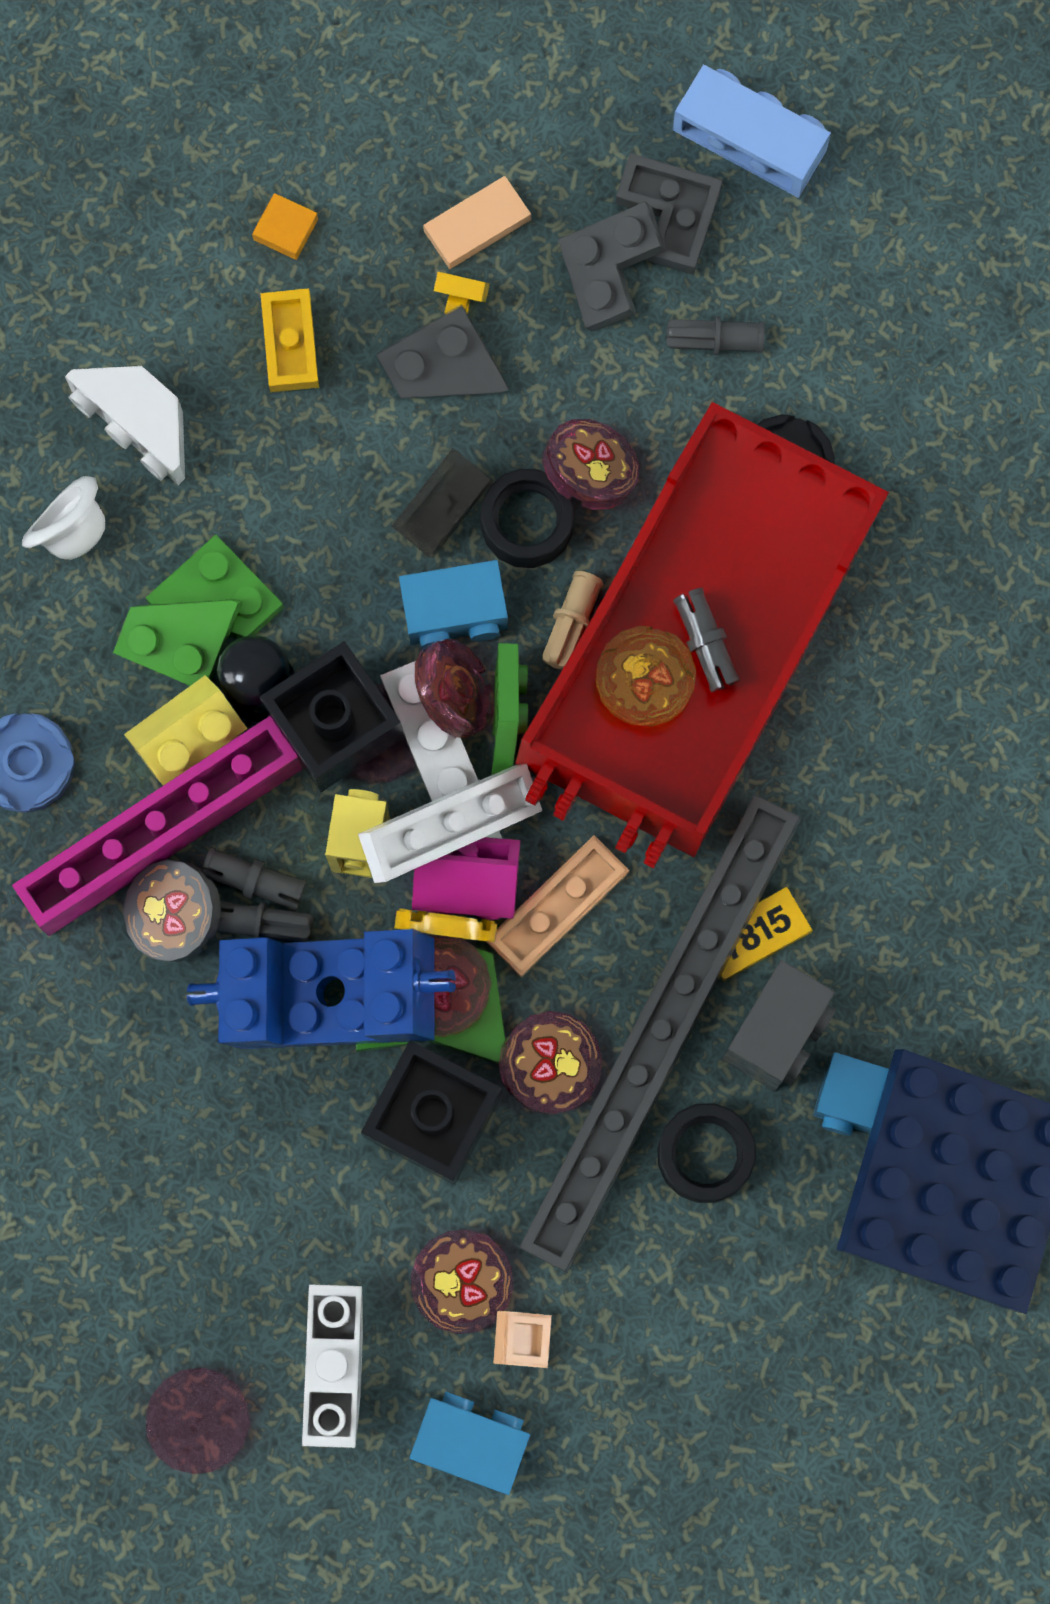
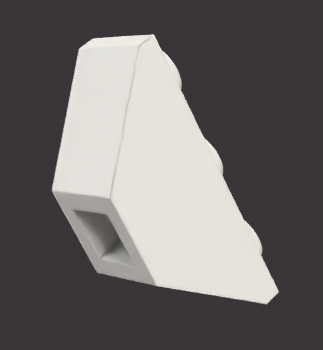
M142 366L72 369L65 376L73 392L69 396L71 402L87 417L91 418L94 413H97L106 421L108 425L104 428L105 431L122 448L127 449L132 444L144 455L140 460L141 463L157 479L162 481L168 476L179 486L185 479L183 411L178 397Z
M309 1285L302 1446L356 1448L363 1349L362 1286Z

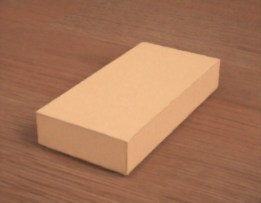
M503 176L423 225V228L448 268L452 269L531 221V213L506 176Z

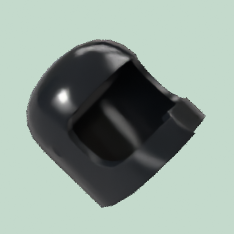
M255 635L239 638L227 646L219 658L217 669L220 687L230 705L237 713L254 722H261L269 716L266 712L259 714L249 711L245 706L261 705L262 702L259 698L261 695L289 678V674L290 676L295 674L287 655L276 642L266 637Z

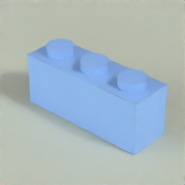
M704 64L675 110L673 131L797 198L800 197L825 155L831 132L825 130L823 124L816 118L806 114L799 116L784 108L782 103L773 95L766 92L756 93L741 85L738 78L732 73L723 69L715 71Z

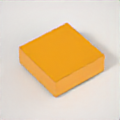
M274 193L252 233L253 240L297 260L318 221V214Z

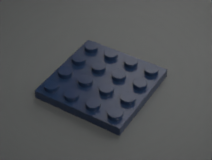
M895 1049L836 1250L999 1307L1027 1314L1050 1233V1103L905 1049Z

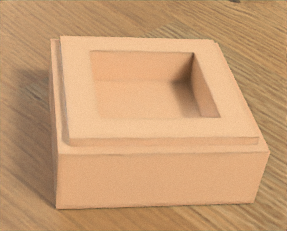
M497 1311L493 1364L548 1368L552 1315Z

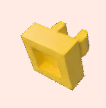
M437 272L434 291L449 294L444 314L461 304L468 314L470 299L486 302L490 283Z

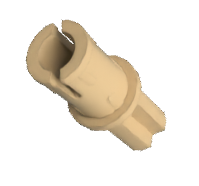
M574 572L573 580L561 609H556L553 614L556 622L543 652L542 659L546 664L559 670L564 668L583 632L590 623L589 617L598 594L604 585L599 577L588 572Z

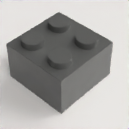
M780 960L726 1051L722 1061L774 1092L782 1082L791 1086L810 1056L809 1052L802 1049L807 1039L810 1038L817 1042L837 1010L829 1005L835 991Z

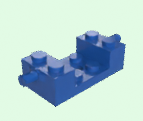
M414 929L364 932L363 939L281 943L267 937L220 940L219 974L216 983L189 984L187 992L199 995H187V1001L191 1006L216 1004L219 1012L218 1043L240 1049L409 1042V1040L434 1041V992H454L456 984L449 981H456L453 970L434 971V937ZM340 979L345 987L344 997L339 1004L329 1007L324 999L325 987L330 981Z

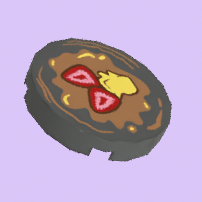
M164 860L150 864L134 878L126 893L123 915L127 933L136 948L152 959L180 962L194 958L204 950L201 948L206 945L208 939H213L219 928L221 904L218 890L210 878H206L205 874L200 871L202 869L193 863Z

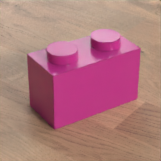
M484 837L414 869L412 910L440 914L476 915L486 920L499 918L514 919L521 840Z

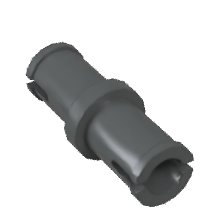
M697 588L688 592L695 607V612L692 609L688 596L684 594L673 599V602L677 606L690 641L687 642L690 653L696 652L709 683V689L713 693L725 689L718 671L719 668L727 685L732 686L741 681V679L737 675L723 641L727 638L724 628L717 627L703 588Z
M213 847L210 848L203 865L205 869H202L206 878L243 891L242 897L252 900L254 896L289 907L293 911H297L304 893L303 890L307 884V880H300L266 868L265 861L255 859L252 863L218 851Z

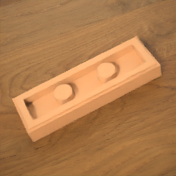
M593 835L514 912V919L508 918L496 929L495 942L486 941V943L522 978L624 879L630 870Z

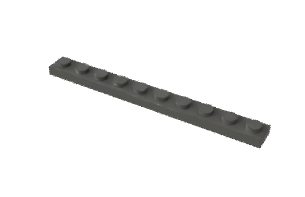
M756 795L753 796L519 1247L525 1252L568 1273L800 823V816Z

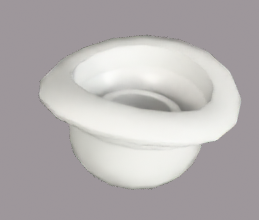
M83 476L66 487L24 534L22 546L32 548L41 545L56 557L68 560L78 558L89 552L101 539L105 530V515L101 507L94 500L98 490L96 478Z

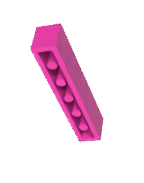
M269 716L14 883L12 887L39 928L48 936H51L133 882L134 878L150 864L164 861L301 771L300 760L276 723Z

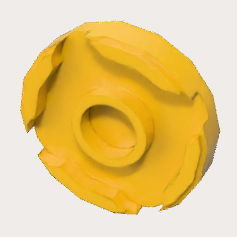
M399 908V911H396L395 929H414L427 934L495 942L497 924L492 920L482 919L481 922H478V919L419 910L415 913L412 912L413 910Z

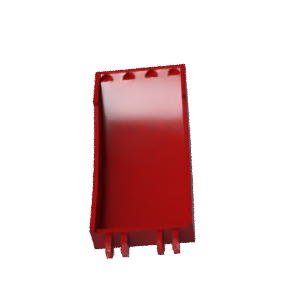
M711 402L668 475L662 491L594 616L521 740L515 764H527L529 771L537 775L526 795L525 801L535 806L538 801L542 800L548 789V784L551 782L565 790L554 806L553 816L563 821L566 818L577 797H580L627 822L615 849L626 853L635 843L640 829L656 837L645 853L644 864L649 867L655 868L668 844L694 858L815 636L889 492ZM697 588H703L717 627L724 628L727 638L723 641L737 675L741 679L738 683L729 686V684H726L719 668L718 671L725 689L713 693L709 689V683L696 652L690 653L687 642L690 641L677 606L673 602V599L684 594L688 596L692 609L695 612V607L688 592ZM645 634H651V635H656V636H662V637L665 638V639H663V638L654 637V636H641V637H636V638H633V639H629L627 642H625V640H626L627 638H630V637H633V636H637V635H645ZM645 638H650V639L658 638V639H660L661 641H664V642H667V643H669V644H672V646H671V645H668V644H666V643H662V642H660L659 640H654V641H652V640L638 641V642H636V643H634V644H632V645H630V646H629V644L632 643V642H634V641H636L637 639L642 640V639H645ZM649 643H653L656 647H666L669 656L677 659L680 668L685 673L684 678L676 685L678 694L669 697V706L662 711L656 709L653 705H649L646 712L638 711L636 706L626 710L624 700L613 697L614 692L617 690V686L610 679L611 675L617 670L613 663L614 659L625 652L642 651ZM602 675H604L605 691L610 699L604 697L601 691ZM687 683H688V693H687V695L685 696V698H686L687 696H688V698L682 703V705L680 706L679 710H678L676 713H674V712L677 710L679 704L677 705V707H676L670 714H668V715H666V716L658 717V718H656V719H654V720L647 719V720H643V721H638V720H635L634 718L631 717V716H633V717H635V718H637V719H645V718H649V717H650V718H653V717H655V716L668 713L669 711H671V710L674 708V706L677 704V702H678L681 698L684 697V695L686 694V691H687ZM618 701L622 703L621 708L616 707Z

